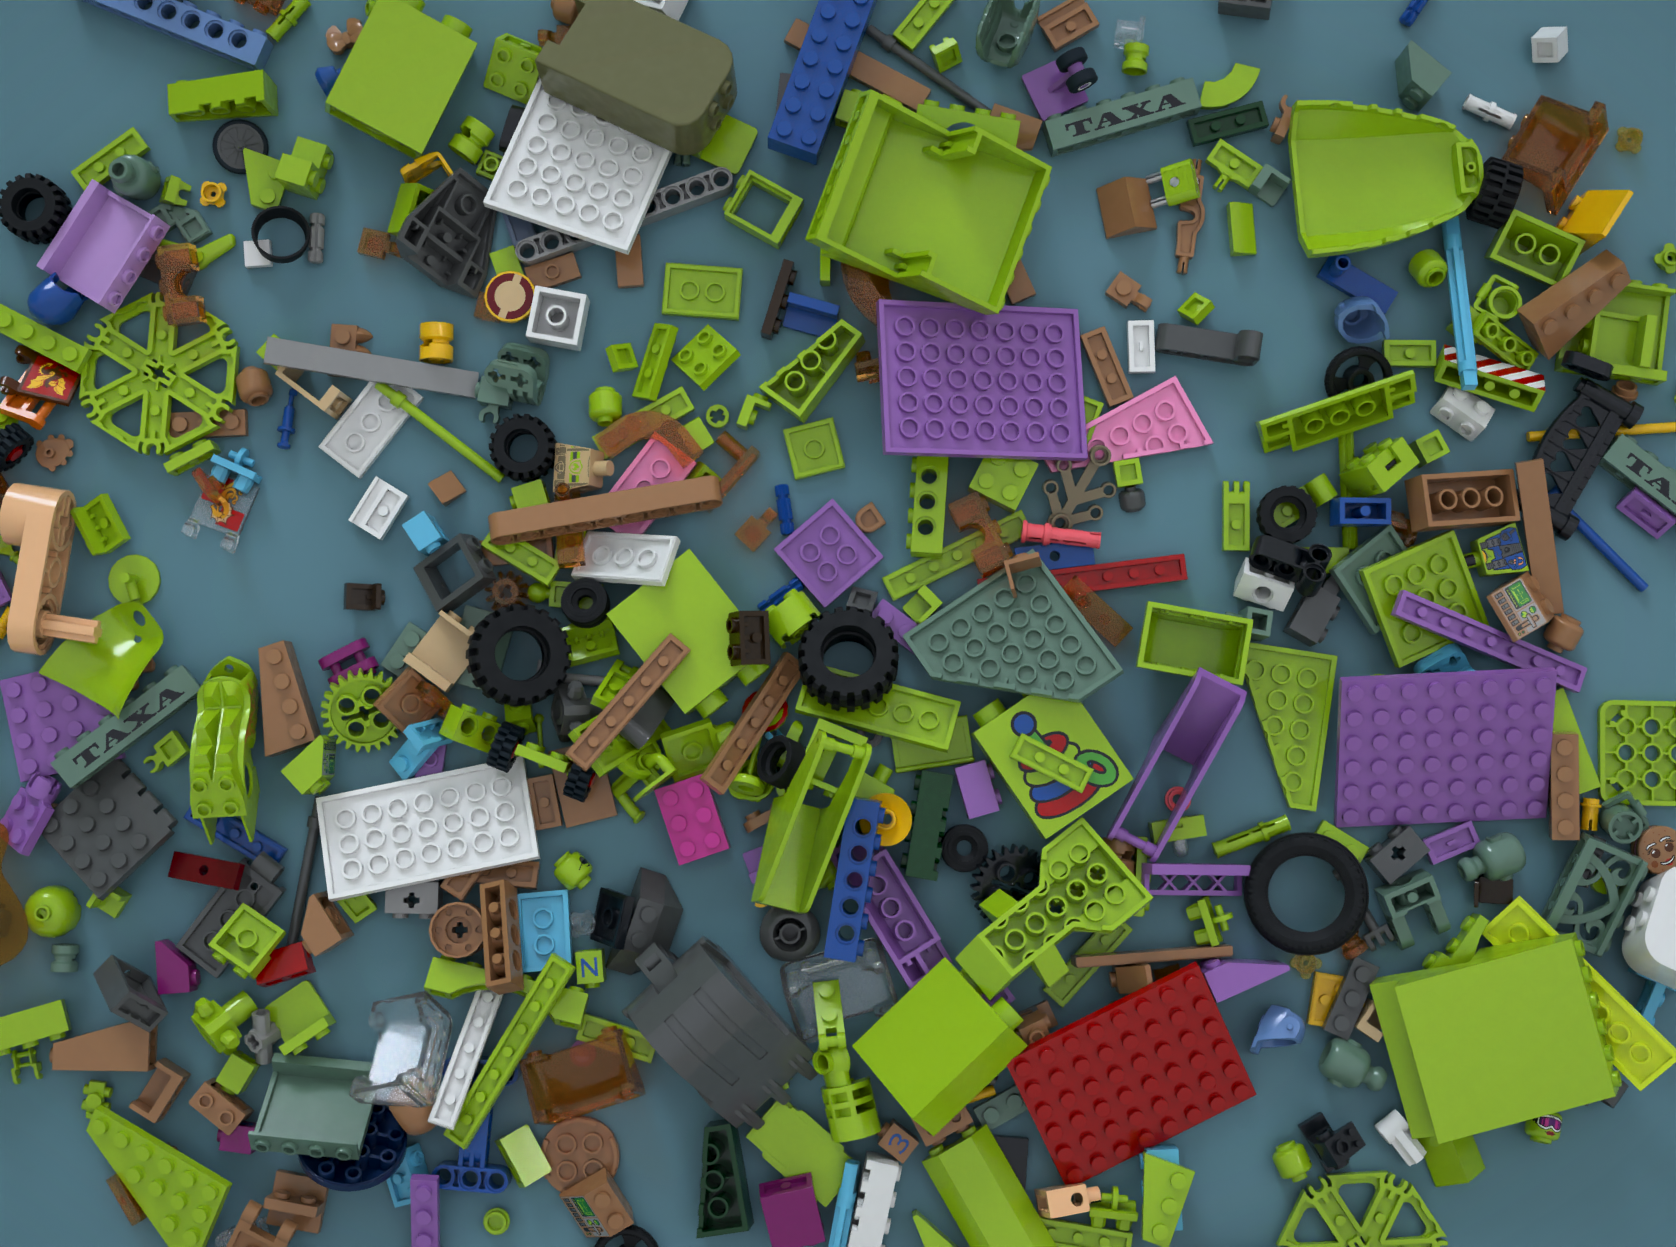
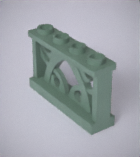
M1582 832L1580 840L1577 841L1540 916L1560 935L1567 933L1556 928L1558 923L1573 924V932H1576L1578 940L1583 941L1585 951L1602 957L1603 953L1607 952L1611 947V937L1615 929H1618L1623 923V913L1627 905H1631L1635 899V889L1639 881H1643L1647 875L1648 862L1639 856ZM1597 847L1613 855L1603 863L1593 853ZM1617 861H1626L1629 864V870L1623 878L1618 876L1619 871L1623 868L1616 867L1611 871L1608 868ZM1585 869H1590V874H1593L1595 869L1597 870L1590 878L1586 879L1582 876ZM1602 877L1607 891L1608 902L1593 910L1583 912V901L1575 892L1577 885H1591ZM1571 900H1574L1577 903L1576 913H1574V907L1571 909L1567 908V905ZM1585 923V930L1589 934L1591 927H1598L1594 939L1585 940L1581 937L1580 924Z

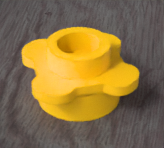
M205 181L201 186L202 197L200 198V203L205 207L208 205H216L218 208L223 207L226 203L224 194L227 191V186L222 182L217 184ZM213 192L216 193L214 197L211 196Z

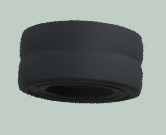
M577 579L571 582L563 591L561 597L562 611L567 619L577 627H596L607 618L606 614L610 611V598L605 588L593 579ZM584 597H589L593 600L592 606L586 610L579 608L580 600Z
M956 825L950 828L941 840L943 860L949 867L959 872L976 870L977 864L982 865L984 863L983 856L988 855L986 837L979 829L971 825ZM963 840L970 842L972 846L970 854L966 856L960 855L956 849L957 844Z

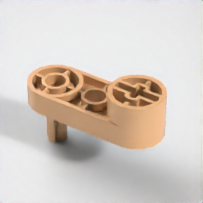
M13 483L3 498L0 509V534L2 540L7 545L21 546L7 623L8 644L14 652L41 656L49 651L55 638L97 644L98 638L102 635L101 621L60 615L76 526L70 510L76 507V500L70 490Z

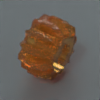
M510 570L506 578L503 572L497 573L499 581L495 580L492 582L494 584L493 588L485 587L486 592L492 593V595L486 598V601L494 602L491 607L494 611L500 607H508L512 604L525 606V603L520 601L521 598L529 599V594L522 592L529 585L527 583L520 584L523 576L519 574L514 578V572ZM511 586L510 592L512 596L510 598L505 596V599H503L505 595L503 589L505 587L510 589Z

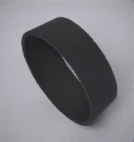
M273 206L257 215L252 224L251 235L255 246L263 257L275 263H290L300 258L305 252L310 238V229L305 217L297 210L287 206ZM275 218L290 219L302 228L305 234V244L299 251L289 256L268 254L258 244V234L261 227L266 222Z

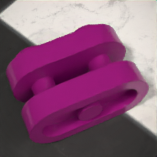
M366 638L351 642L318 661L322 671L331 669L333 676L328 679L329 684L333 682L339 685L338 676L341 675L347 679L348 670H351L354 676L358 675L359 668H362L364 674H368L370 668H373V675L377 673L375 669L379 667L375 656L366 658L364 654L370 648ZM354 657L357 663L343 670L340 664Z

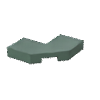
M161 203L148 211L151 215L154 214L171 226L167 233L178 227L191 247L213 234L198 210Z

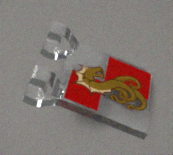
M210 470L192 514L185 522L181 532L193 539L197 538L200 525L222 532L226 535L222 539L220 547L224 548L225 551L235 553L241 531L260 488L253 485L250 491L245 494L232 487L236 480L235 478L228 477L226 483L223 484L210 477L212 471Z

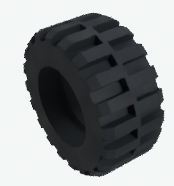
M512 604L492 612L479 622L474 628V633L469 637V649L466 650V659L469 661L467 670L469 674H472L474 678L472 682L476 688L480 687L483 690L482 694L487 698H493L496 703L501 705L507 704L510 707L534 704L554 694L559 689L558 686L564 683L567 677L565 673L570 668L572 661L568 660L569 653H572L571 645H567L566 638H568L567 632L560 629L559 625L561 623L557 618L552 619L548 616V611L535 609L534 605L520 606V604ZM512 631L528 633L537 641L541 649L542 663L540 669L534 676L526 680L508 678L500 671L495 660V647L502 636Z
M850 606V610L843 611L842 607L834 608V613L829 614L828 611L820 614V621L813 619L809 623V630H804L801 636V644L798 647L800 679L802 684L807 686V692L810 696H817L818 703L826 706L827 703H830L831 709L839 711L840 707H846L847 712H855V707L858 706L865 710L870 708V702L873 701L876 704L883 699V693L888 694L892 689L893 681L896 680L899 661L897 640L894 639V632L891 627L887 626L885 628V620L880 616L873 618L872 611L865 609L863 613L858 612V607ZM845 641L856 642L865 646L871 652L873 664L868 671L859 676L841 677L832 673L824 665V654L837 643Z

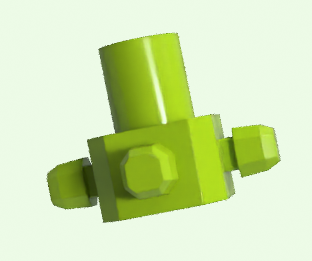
M243 990L222 1006L214 1000L209 1001L207 998L202 997L195 1002V1009L191 1020L210 1046L219 1054L223 1052L225 1055L231 1056L232 1053L237 1051L240 1038L242 1037L237 1027L252 1016V1012L258 1010L250 996Z

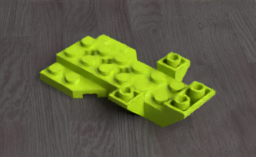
M1081 817L1042 848L1039 885L1019 902L999 888L979 904V907L993 923L980 932L960 952L955 960L989 1001L1008 987L1011 981L1030 966L1043 983L1050 988L1069 972L1067 965L1056 948L1059 942L1075 929L1113 933L1150 903L1154 897L1089 823ZM1091 872L1094 874L1100 872L1102 874L1100 881L1097 879L1093 880ZM1071 888H1073L1074 890L1080 889L1081 897L1072 896ZM1052 904L1055 907L1060 905L1062 907L1060 914L1057 912L1052 913L1050 905Z

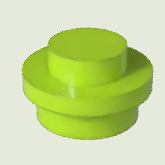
M494 1207L485 1214L483 1225L490 1234L500 1235L508 1229L510 1216L505 1209Z

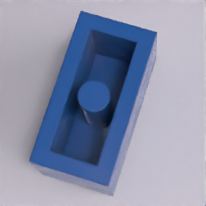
M1339 497L1330 500V527H1383L1391 525V498Z

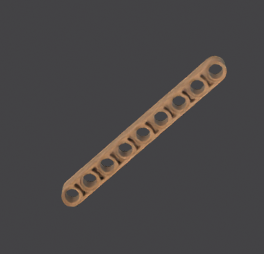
M697 477L495 512L488 516L490 539L494 545L513 544L715 509L723 504L718 477Z

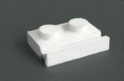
M375 476L350 516L349 521L378 539L383 540L409 499V496Z

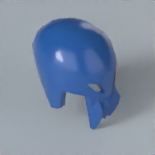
M56 272L43 280L29 294L27 300L31 315L47 325H63L71 321L80 310L84 301L89 299L70 286L65 290L58 287L56 283L59 280V276Z

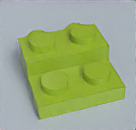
M242 903L208 945L214 952L211 956L222 965L229 962L235 966L232 971L239 977L246 979L249 976L254 980L270 961L271 957L269 955L284 938L286 932L245 903Z

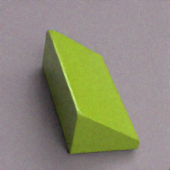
M1229 202L1226 210L1230 257L1256 255L1253 204Z

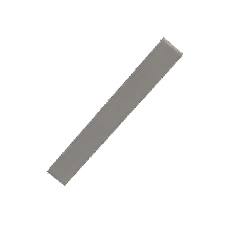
M268 336L263 363L472 399L476 398L475 387L479 377V372Z

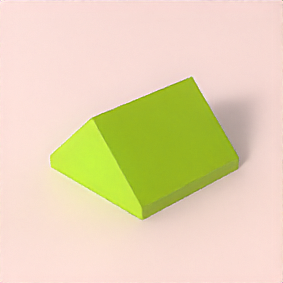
M1473 1135L1438 1144L1436 1136L1417 1138L1427 1151L1424 1160L1435 1187L1469 1183L1485 1169Z

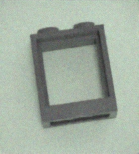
M459 533L413 567L436 612L441 610L447 613L449 610L454 611L497 579L493 572L492 563L485 558L481 550L480 541L473 535ZM461 549L475 576L450 593L437 566Z
M111 955L93 973L109 1010L150 1033L168 1014L151 977L116 956Z

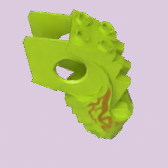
M232 656L225 657L213 666L197 692L198 710L191 740L189 767L191 784L190 806L193 819L200 818L210 845L215 840L217 817L241 816L249 842H253L260 793L256 766L253 765L250 749L254 747L256 740L257 712L259 708L257 706L259 699L258 681L249 664ZM226 665H232L234 669H228ZM245 765L249 775L248 795L245 782Z

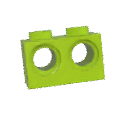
M463 703L461 708L451 704L439 734L488 753L494 741V736L497 734L498 728L501 727V723L496 722L497 716L483 711L482 715L476 714L477 709Z

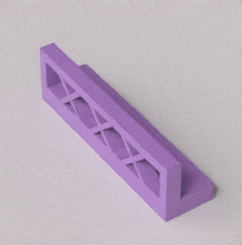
M1142 863L1141 884L1151 895L1242 896V876H1249L1251 865ZM1150 874L1159 875L1164 881L1158 889H1149ZM1177 875H1183L1188 881L1181 890H1178L1172 884V880ZM1202 875H1207L1212 881L1206 890H1202L1196 883ZM1226 876H1234V890H1226L1220 882Z

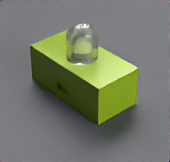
M1196 814L1180 818L1167 841L1172 842L1175 856L1183 858L1188 854L1187 839L1207 836L1204 815ZM1168 819L1148 822L1150 839L1153 844L1157 843Z

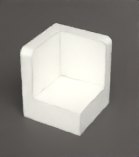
M1567 26L1542 27L1531 38L1533 63H1558L1568 52Z

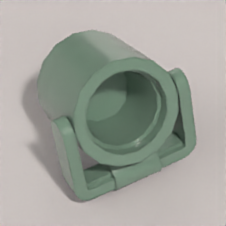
M1629 791L1622 792L1602 803L1603 808L1599 814V824L1614 841L1621 844H1629L1638 839L1642 831L1649 828L1650 824L1646 817V810L1638 799L1635 800ZM1628 799L1631 808H1629L1626 804L1621 803V801Z

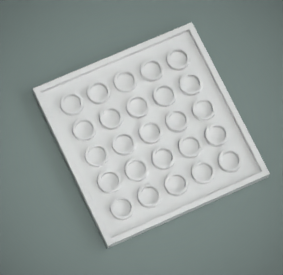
M539 77L484 198L483 204L487 208L629 255L672 152L546 93Z

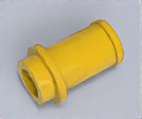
M1584 797L1583 802H1580L1582 806L1580 829L1598 831L1599 808H1602V805L1599 804L1600 799Z

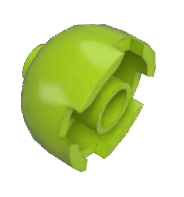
M49 885L38 889L29 896L24 907V918L26 925L33 933L41 937L56 938L66 935L77 926L82 908L78 904L77 898L73 895L75 893L72 890L61 885Z

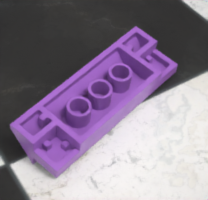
M841 844L834 848L830 858L836 869L838 867ZM855 846L853 848V856L856 859L862 860L866 858L867 851L863 846ZM880 846L879 850H874L873 860L877 861L875 877L870 876L869 887H873L871 903H866L865 913L869 914V924L910 990L944 957L951 963L953 962L940 942V936L886 848L884 849L883 846ZM852 872L849 874L848 879L853 886L862 884L863 879L859 873Z

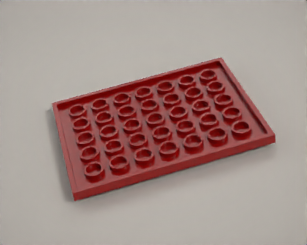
M1196 961L1029 1044L1007 1065L1065 1185L1082 1183L1142 1153L1145 1147H1153L1257 1095Z

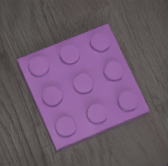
M833 498L774 548V551L824 608L829 606L884 558Z

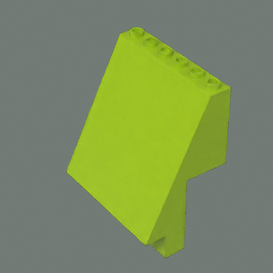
M872 89L859 93L805 240L822 248L820 255L984 315L999 314V311L1004 307L1008 287L1014 280V270L1017 262L1022 258L1024 243L1032 231V221L1035 213L1040 209L1043 191L1050 182L1049 175L1052 167L976 125L949 131Z
M1576 932L1479 948L1470 962L1375 977V980L1369 984L1412 1139L1436 1136L1438 1144L1616 1097L1619 1087L1622 1086V1080L1619 1071H1614L1612 1063L1615 1059L1613 1047L1606 1042V1022L1604 1018L1599 1017L1597 1008H1600L1597 992H1592L1590 982L1593 981L1592 972L1589 966H1585L1583 960L1585 947L1583 941L1578 940Z

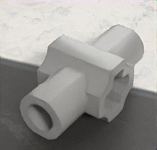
M258 1009L252 1012L253 1029L244 1036V1039L250 1051L255 1053L256 1063L265 1065L271 1063L273 1044L281 1038V1032L275 1025V1022L270 1021V1011Z

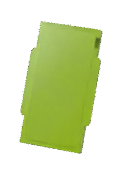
M775 1101L761 1117L765 1124L759 1130L752 1127L746 1134V1138L763 1152L762 1157L785 1178L811 1172L816 1200L826 1208L838 1194L841 1187L845 1162L853 1158L844 1151V1146L840 1142H833L831 1134L805 1111L798 1110L790 1102L782 1105Z

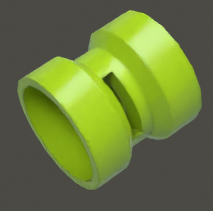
M1130 42L1124 45L1123 54L1126 60L1122 63V73L1130 76L1147 74L1148 64L1145 60L1149 56V45L1139 42Z

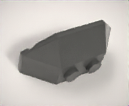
M640 867L630 895L635 897L624 950L612 948L605 966L608 969L628 975L641 971L634 960L653 942L660 944L668 950L670 949L683 913V908L666 875Z

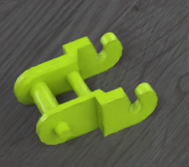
M34 1047L19 1053L16 1049L12 1051L11 1059H13L14 1068L11 1069L15 1084L21 1083V1079L18 1078L21 1074L20 1069L27 1066L33 1067L36 1079L43 1078V1074L40 1073L42 1064L41 1061L37 1062V1050ZM29 1056L30 1062L21 1064L20 1058Z

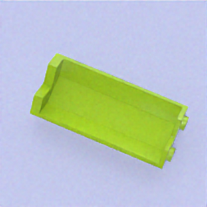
M974 1124L970 1125L968 1129L961 1132L962 1137L954 1143L946 1146L940 1143L928 1151L930 1155L922 1161V1164L970 1247H1057L987 1124L975 1127Z

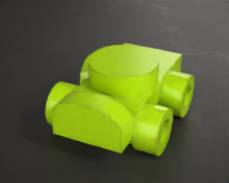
M90 1080L89 1084L84 1085L83 1094L88 1096L82 1101L81 1109L86 1110V1118L91 1119L95 1108L100 1105L111 1110V1103L105 1102V1097L111 1098L113 1088L106 1087L107 1082Z

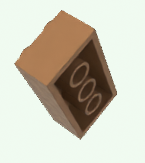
M1513 469L1422 474L1405 480L1412 532L1495 527L1521 521Z

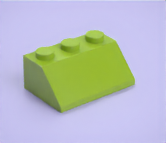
M1513 209L1508 220L1496 232L1484 258L1551 287L1570 274L1586 241Z

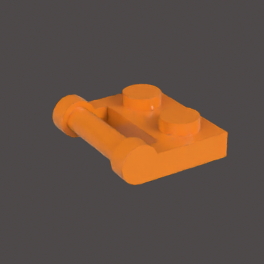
M25 371L24 374L21 376V378L18 380L19 383H21V381H22V379H23V377H24L26 371ZM19 394L7 395L0 404V413L28 423L37 430H41L46 424L45 419L56 404L45 401L35 414L32 410L40 401L39 399Z

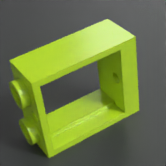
M749 169L746 176L742 174L735 187L738 190L734 197H729L723 206L725 220L779 250L803 209L804 200ZM753 185L788 204L772 234L736 216Z
M819 718L805 754L819 730L852 745L862 746L864 743H867L868 738ZM813 777L808 787L812 791L814 786L823 789L822 795L833 799L838 790L837 787Z

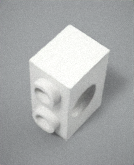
M1246 557L1236 577L1233 596L1283 612L1294 591L1295 582L1252 567L1249 563V558Z

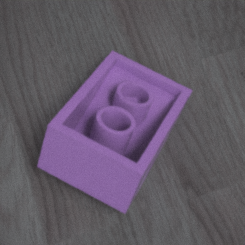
M1206 958L1200 962L1201 966H1199L1216 1003L1290 971L1289 965L1278 960Z

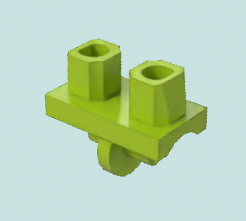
M1203 896L1197 902L1186 907V912L1190 921L1203 918L1205 927L1194 930L1197 945L1211 943L1213 947L1220 945V942L1223 941L1218 923L1222 931L1229 930L1227 920L1233 918L1232 912L1224 913L1222 905L1218 904L1214 906L1215 915L1209 896Z
M1112 1186L1111 1193L1101 1192V1202L1089 1204V1217L1092 1227H1105L1107 1218L1115 1219V1227L1117 1229L1129 1231L1132 1223L1138 1220L1136 1201L1128 1200V1195H1120L1118 1186Z

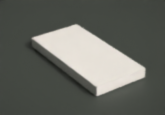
M369 382L318 446L359 479L364 476L411 416L402 408L397 409L390 403L389 398L375 389L376 382ZM389 385L396 392L399 390L408 397L407 400L416 407L424 400V397L412 388Z
M587 531L571 576L574 580L589 578L597 582L665 587L681 541L677 536Z

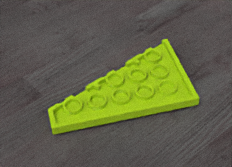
M1250 642L1244 678L1288 808L1316 812L1338 656Z
M103 1105L96 1107L86 1129L87 1133L168 1247H206L233 1183Z

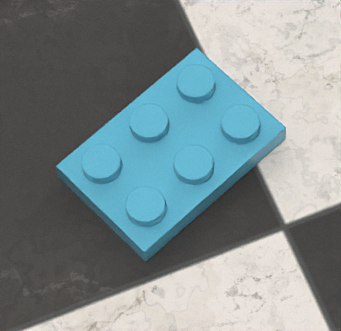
M569 890L517 894L523 974L540 973L552 953L558 954L573 965Z

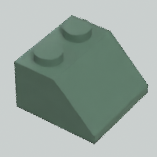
M1412 40L1395 60L1398 97L1402 99L1403 104L1407 108L1417 112L1424 107L1452 74V72Z

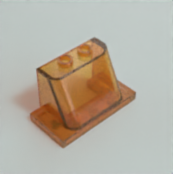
M1541 95L1530 114L1527 113L1522 119L1521 128L1517 135H1513L1509 140L1507 151L1502 160L1523 167V179L1543 191L1547 213L1555 216L1558 214L1608 133L1606 105L1595 101L1590 111H1586Z

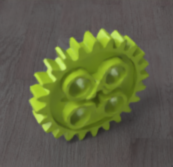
M359 668L358 675L355 676L351 670H348L347 679L339 675V685L333 682L330 683L329 687L333 692H324V697L328 700L322 701L321 707L327 710L322 711L320 716L328 718L323 722L324 728L332 727L328 732V736L338 735L336 744L344 740L346 741L345 749H349L353 744L355 745L356 752H359L361 746H365L367 753H369L371 745H375L378 750H381L382 741L388 746L390 745L389 736L398 738L397 728L389 720L378 722L374 718L376 714L381 712L372 705L392 684L393 677L384 680L383 671L379 672L377 676H373V668L369 669L368 674H364L362 668ZM369 689H375L379 692V696L371 699L365 695V692ZM344 698H349L353 700L354 705L346 708L341 706L340 701ZM364 706L366 710L369 709V713L364 714L363 711H360V707ZM344 715H345V716L351 715V716H349V718H347V719H342V716H344ZM353 722H360L364 728L360 731H353L349 725Z

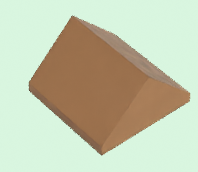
M1123 177L1096 189L1106 239L1157 229L1154 211L1150 204L1151 196L1146 182L1147 179Z

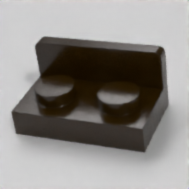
M736 611L729 613L726 629L729 633L730 641L727 655L731 666L771 664L768 611Z

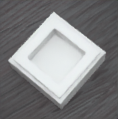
M269 239L258 240L259 247L272 255V242ZM243 241L245 267L247 269L273 267V262L261 255L253 241Z

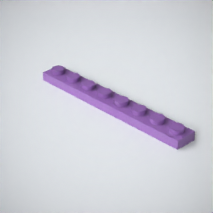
M1399 590L1391 613L1392 616L1517 669L1554 667L1557 670V686L1573 693L1580 692L1588 668L1521 639L1513 643L1507 633L1406 590Z

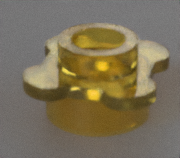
M1621 127L1617 130V135L1619 136L1618 143L1615 145L1617 151H1631L1633 154L1641 151L1640 144L1643 140V132L1640 129Z
M1296 955L1291 958L1290 966L1296 968L1303 979H1309L1315 969L1321 968L1322 961L1314 955ZM1304 961H1308V965L1305 966Z

